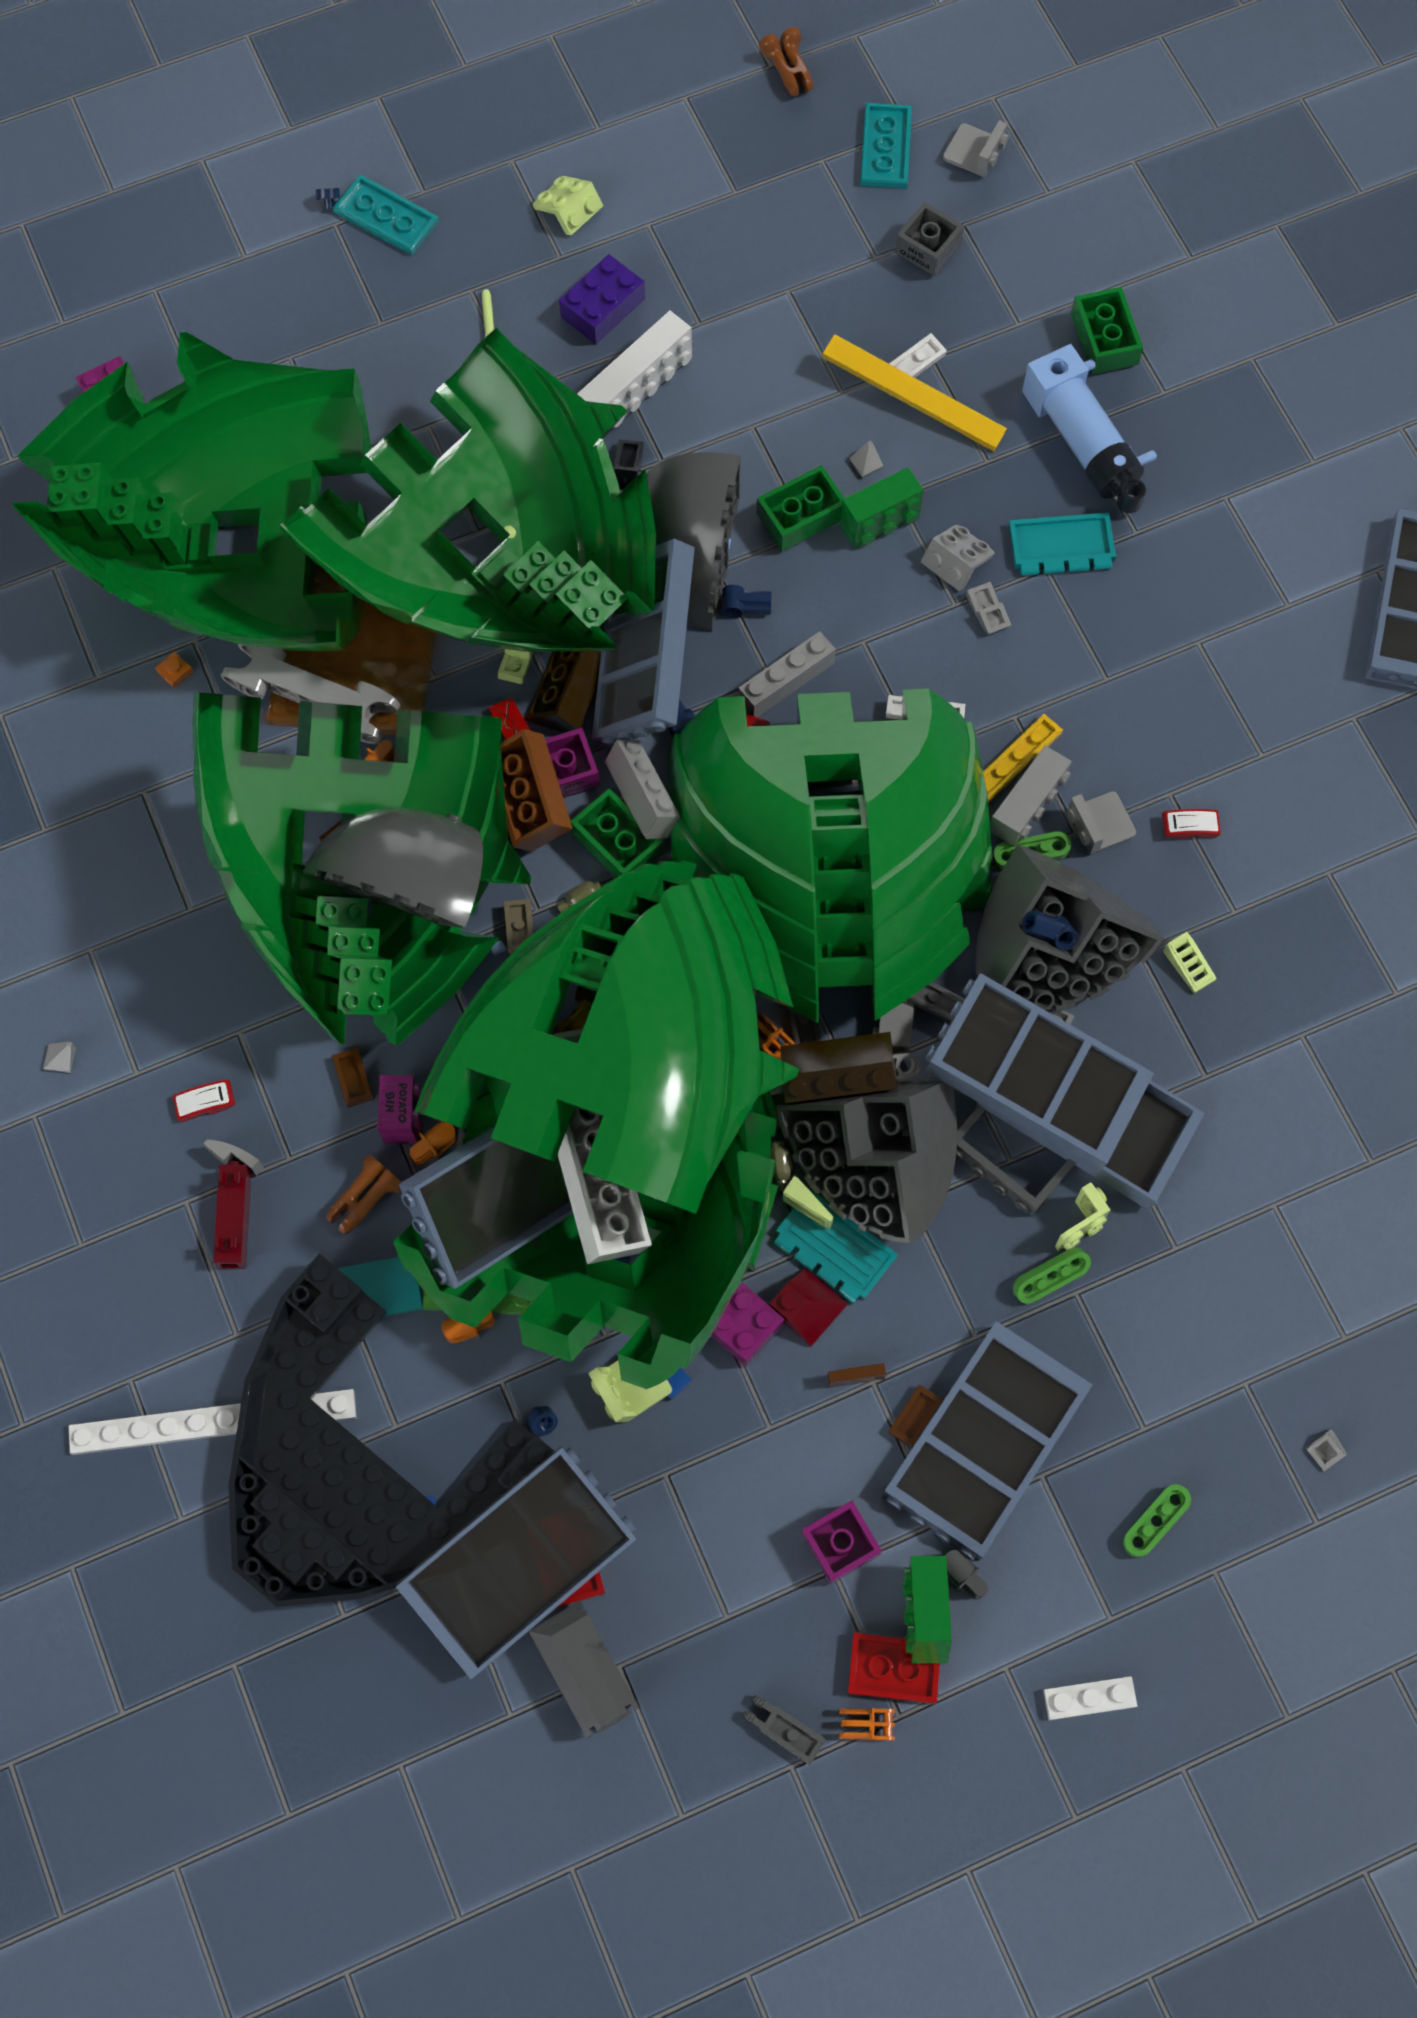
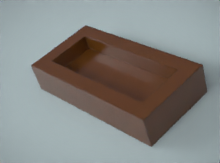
M354 1048L332 1055L347 1107L374 1100L359 1049Z
M880 1363L829 1371L827 1374L828 1387L833 1388L884 1380L886 1376L885 1365Z
M919 1384L889 1429L888 1434L912 1449L939 1409L943 1399Z

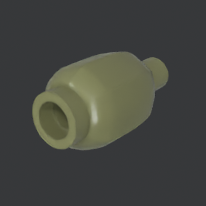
M586 881L574 887L568 892L566 901L557 904L560 913L601 888L600 883Z
M785 1141L771 1142L770 1159L776 1161L772 1179L776 1181L778 1192H784L787 1187V1180L793 1174L792 1151L786 1147Z

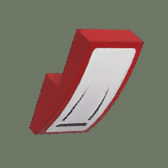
M1179 809L1162 812L1164 836L1167 838L1188 840L1192 836L1216 838L1221 835L1218 810Z
M228 1079L200 1085L173 1095L178 1121L182 1122L205 1113L213 1115L236 1105L231 1082Z

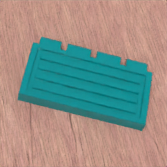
M1109 513L1009 520L1008 526L1014 568L1020 569L1021 576L1039 575L1040 567L1043 569V574L1064 573L1065 565L1068 567V572L1089 571V564L1091 563L1093 570L1112 569V562H1115L1116 552Z
M809 1188L808 1190L833 1216L831 1227L827 1229L793 1208L777 1228L776 1234L779 1236L773 1244L787 1255H790L796 1248L798 1252L793 1259L810 1272L817 1265L821 1268L815 1276L832 1289L841 1282L843 1285L838 1293L852 1304H855L859 1297L865 1300L897 1259L898 1254L868 1231L864 1232L859 1229V1225L849 1218L843 1219L829 1207V1202Z

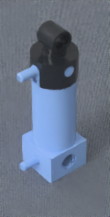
M1069 344L1028 363L1022 392L1038 417L1040 418L1047 414L1050 416L1102 498L1109 499L1118 496L1117 505L1125 513H1135L1140 510L1146 493L1144 483L1139 480L1144 473L1143 465L1156 460L1157 455L1155 451L1151 450L1137 457L1131 447L1125 443L1087 386L1088 371L1095 368L1094 360L1090 359L1083 362L1072 344Z

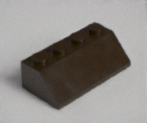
M552 651L525 720L562 733L579 729L584 722V716L593 700V694L598 684L601 651Z
M891 1031L780 1046L781 1061L799 1068L797 1077L783 1084L785 1103L891 1090L898 1087Z

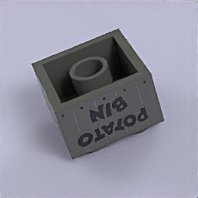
M924 202L897 234L895 253L935 276L962 244L964 225Z

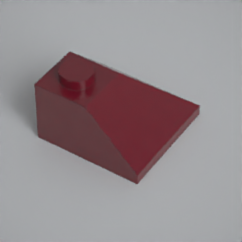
M805 1268L782 1288L769 1303V1306L784 1318V1324L812 1347L848 1304Z

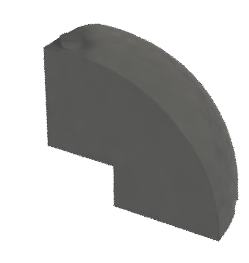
M715 452L688 453L668 458L653 466L647 473V480L656 530V546L669 540L677 539L695 547L687 624L712 632L729 567V538L740 499L741 456ZM667 568L655 573L654 600L657 603L664 600Z
M383 808L360 814L335 828L316 847L302 873L349 894L368 898L370 903L392 905L438 926L466 927L481 876L483 860L482 839L477 829L462 823V819L453 814L447 813V816L419 809Z
M1018 844L998 876L983 912L976 946V976L978 977L981 973L1044 1010H1066L1075 1007L1076 1002L1088 997L1092 1000L1109 991V986L1121 979L1123 981L1130 976L1128 972L1139 962L1144 964L1165 937L1139 912L1097 882L1051 857ZM1036 910L1053 917L1064 916L1078 934L1077 944L1070 950L1062 951L1053 943L1025 934L1022 930L1025 915L1027 912ZM980 992L987 1008L1017 1014L1011 1008Z
M938 1078L897 1080V1089L777 1104L779 1123L784 1139H789L795 1154L792 1157L795 1163L798 1162L807 1174L804 1178L816 1194L821 1193L830 1202L829 1207L843 1219L849 1218L858 1224V1228L864 1232L870 1230L879 1234L882 1239L900 1243H912L931 1226L947 1196L955 1165L957 1116L953 1087Z

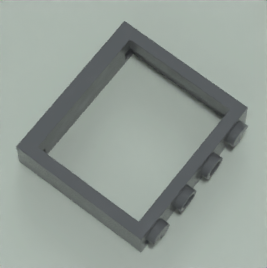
M1013 1068L1004 1076L996 1091L1001 1095L1008 1088L1042 1116L1052 1101L1051 1098ZM1059 1105L1050 1123L1092 1147L1098 1136ZM978 1106L957 1130L956 1159L967 1162L975 1175L982 1179L985 1177L993 1184L992 1187L1002 1196L1007 1195L1015 1201L1014 1205L1017 1209H1022L1034 1216L1076 1166V1162L1068 1159L1035 1198L963 1140L966 1134L986 1113L985 1109Z

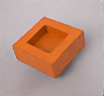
M175 651L155 667L156 671L173 688L193 673L192 667Z

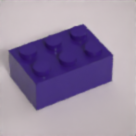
M608 254L559 299L560 316L597 345L645 300V281Z

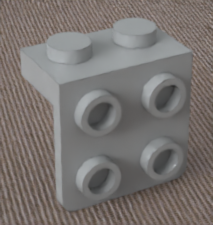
M999 120L991 134L969 124H961L944 153V161L985 178L991 166L994 167L1000 150L1004 149L1009 138V135L1006 134L1008 124Z
M954 525L932 538L920 563L955 589L961 591L965 588L974 569L990 560L994 555V551L989 548L986 542L978 540L970 534L967 528Z
M1112 791L1086 802L1082 794L1071 798L1067 809L1068 817L1074 823L1080 841L1086 846L1090 855L1135 837L1136 829L1116 792Z

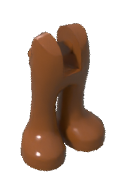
M797 27L786 29L782 33L780 41L777 35L768 34L759 42L760 51L774 63L787 92L791 96L799 95L797 80H800L806 93L813 90L812 77L798 51L802 36ZM781 48L785 52L793 68L789 67L786 63Z
M368 1153L363 1159L362 1171L351 1186L331 1206L326 1218L333 1224L348 1211L350 1214L342 1221L338 1228L340 1232L347 1235L365 1219L371 1209L385 1194L389 1192L401 1193L399 1184L402 1182ZM376 1177H379L368 1193L360 1201H357V1198Z

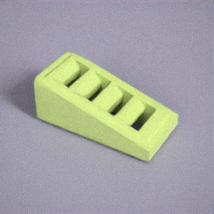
M1188 932L1166 944L1163 953L1194 994L1216 981L1217 978ZM1184 946L1185 949L1179 953L1176 951V949ZM1190 954L1192 958L1183 962L1182 959ZM1194 964L1198 965V968L1191 972L1188 971L1189 967ZM1203 972L1205 976L1195 982L1193 978Z
M794 1176L783 1192V1201L823 1227L830 1228L833 1223V1216L808 1188Z

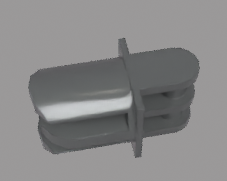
M958 1550L948 1552L945 1555L947 1576L949 1581L957 1588L956 1591L958 1592L963 1587L975 1599L984 1597L988 1592V1586L976 1574L980 1567L977 1568Z

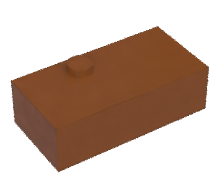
M523 729L500 743L507 828L512 845L515 848L535 851L573 829L544 734Z

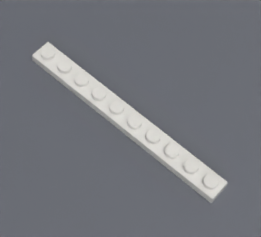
M353 1389L318 1393L312 1399L336 1421L357 1419L355 1392ZM241 1403L69 1425L70 1454L77 1455L233 1435L237 1433Z

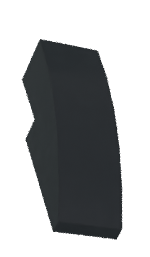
M619 439L613 469L619 484L620 493L641 472L644 442Z

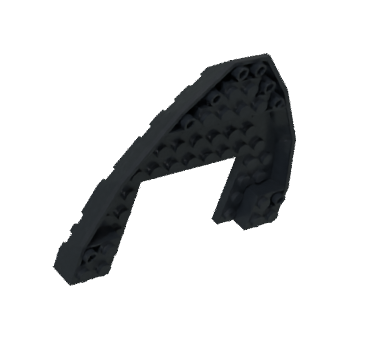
M320 1253L281 1296L245 1378L229 1479L232 1569L275 1607L357 1600L395 1589L401 1579L554 1452L538 1436L533 1435L514 1419L440 1508L414 1488L312 1400L387 1313L386 1310L365 1294L357 1284ZM558 1458L518 1491L516 1496L534 1518L538 1520L564 1496L576 1479ZM508 1500L465 1537L482 1556L529 1525ZM456 1543L419 1574L415 1580L421 1581L463 1568L473 1560L461 1545Z

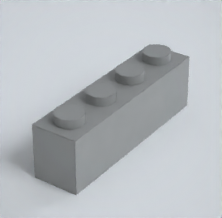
M819 631L738 687V696L745 697V709L748 714L759 717L835 664L836 649Z
M616 740L605 763L644 838H668L680 815L640 741Z
M1045 745L992 816L990 832L1012 846H1015L1020 838L1025 840L1032 829L1030 824L1033 820L1038 822L1045 811L1043 806L1046 802L1051 804L1058 793L1056 789L1059 784L1064 786L1071 775L1068 770L1072 761Z
M905 1000L879 1018V1027L873 1028V1034L891 1031L893 1053L910 1052L914 1004Z

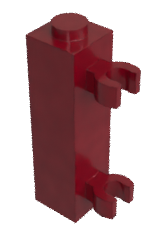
M230 1161L227 1165H219L213 1263L218 1269H246L252 1172L247 1165L239 1161Z

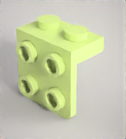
M567 176L557 178L554 184L547 191L540 193L537 200L532 204L535 210L555 214L564 233L570 236L603 207L592 182Z
M1090 1182L1081 1188L1075 1203L1086 1219L1060 1235L1055 1245L1058 1251L1063 1248L1066 1251L1074 1248L1081 1242L1080 1239L1088 1233L1089 1236H1093L1104 1228L1102 1225L1107 1222L1106 1217L1110 1212V1208L1105 1203L1107 1198L1099 1187L1095 1188Z
M618 1360L609 1367H596L588 1373L592 1379L591 1386L593 1390L602 1397L606 1404V1413L615 1422L631 1421L672 1392V1387L668 1380L648 1389L622 1381Z

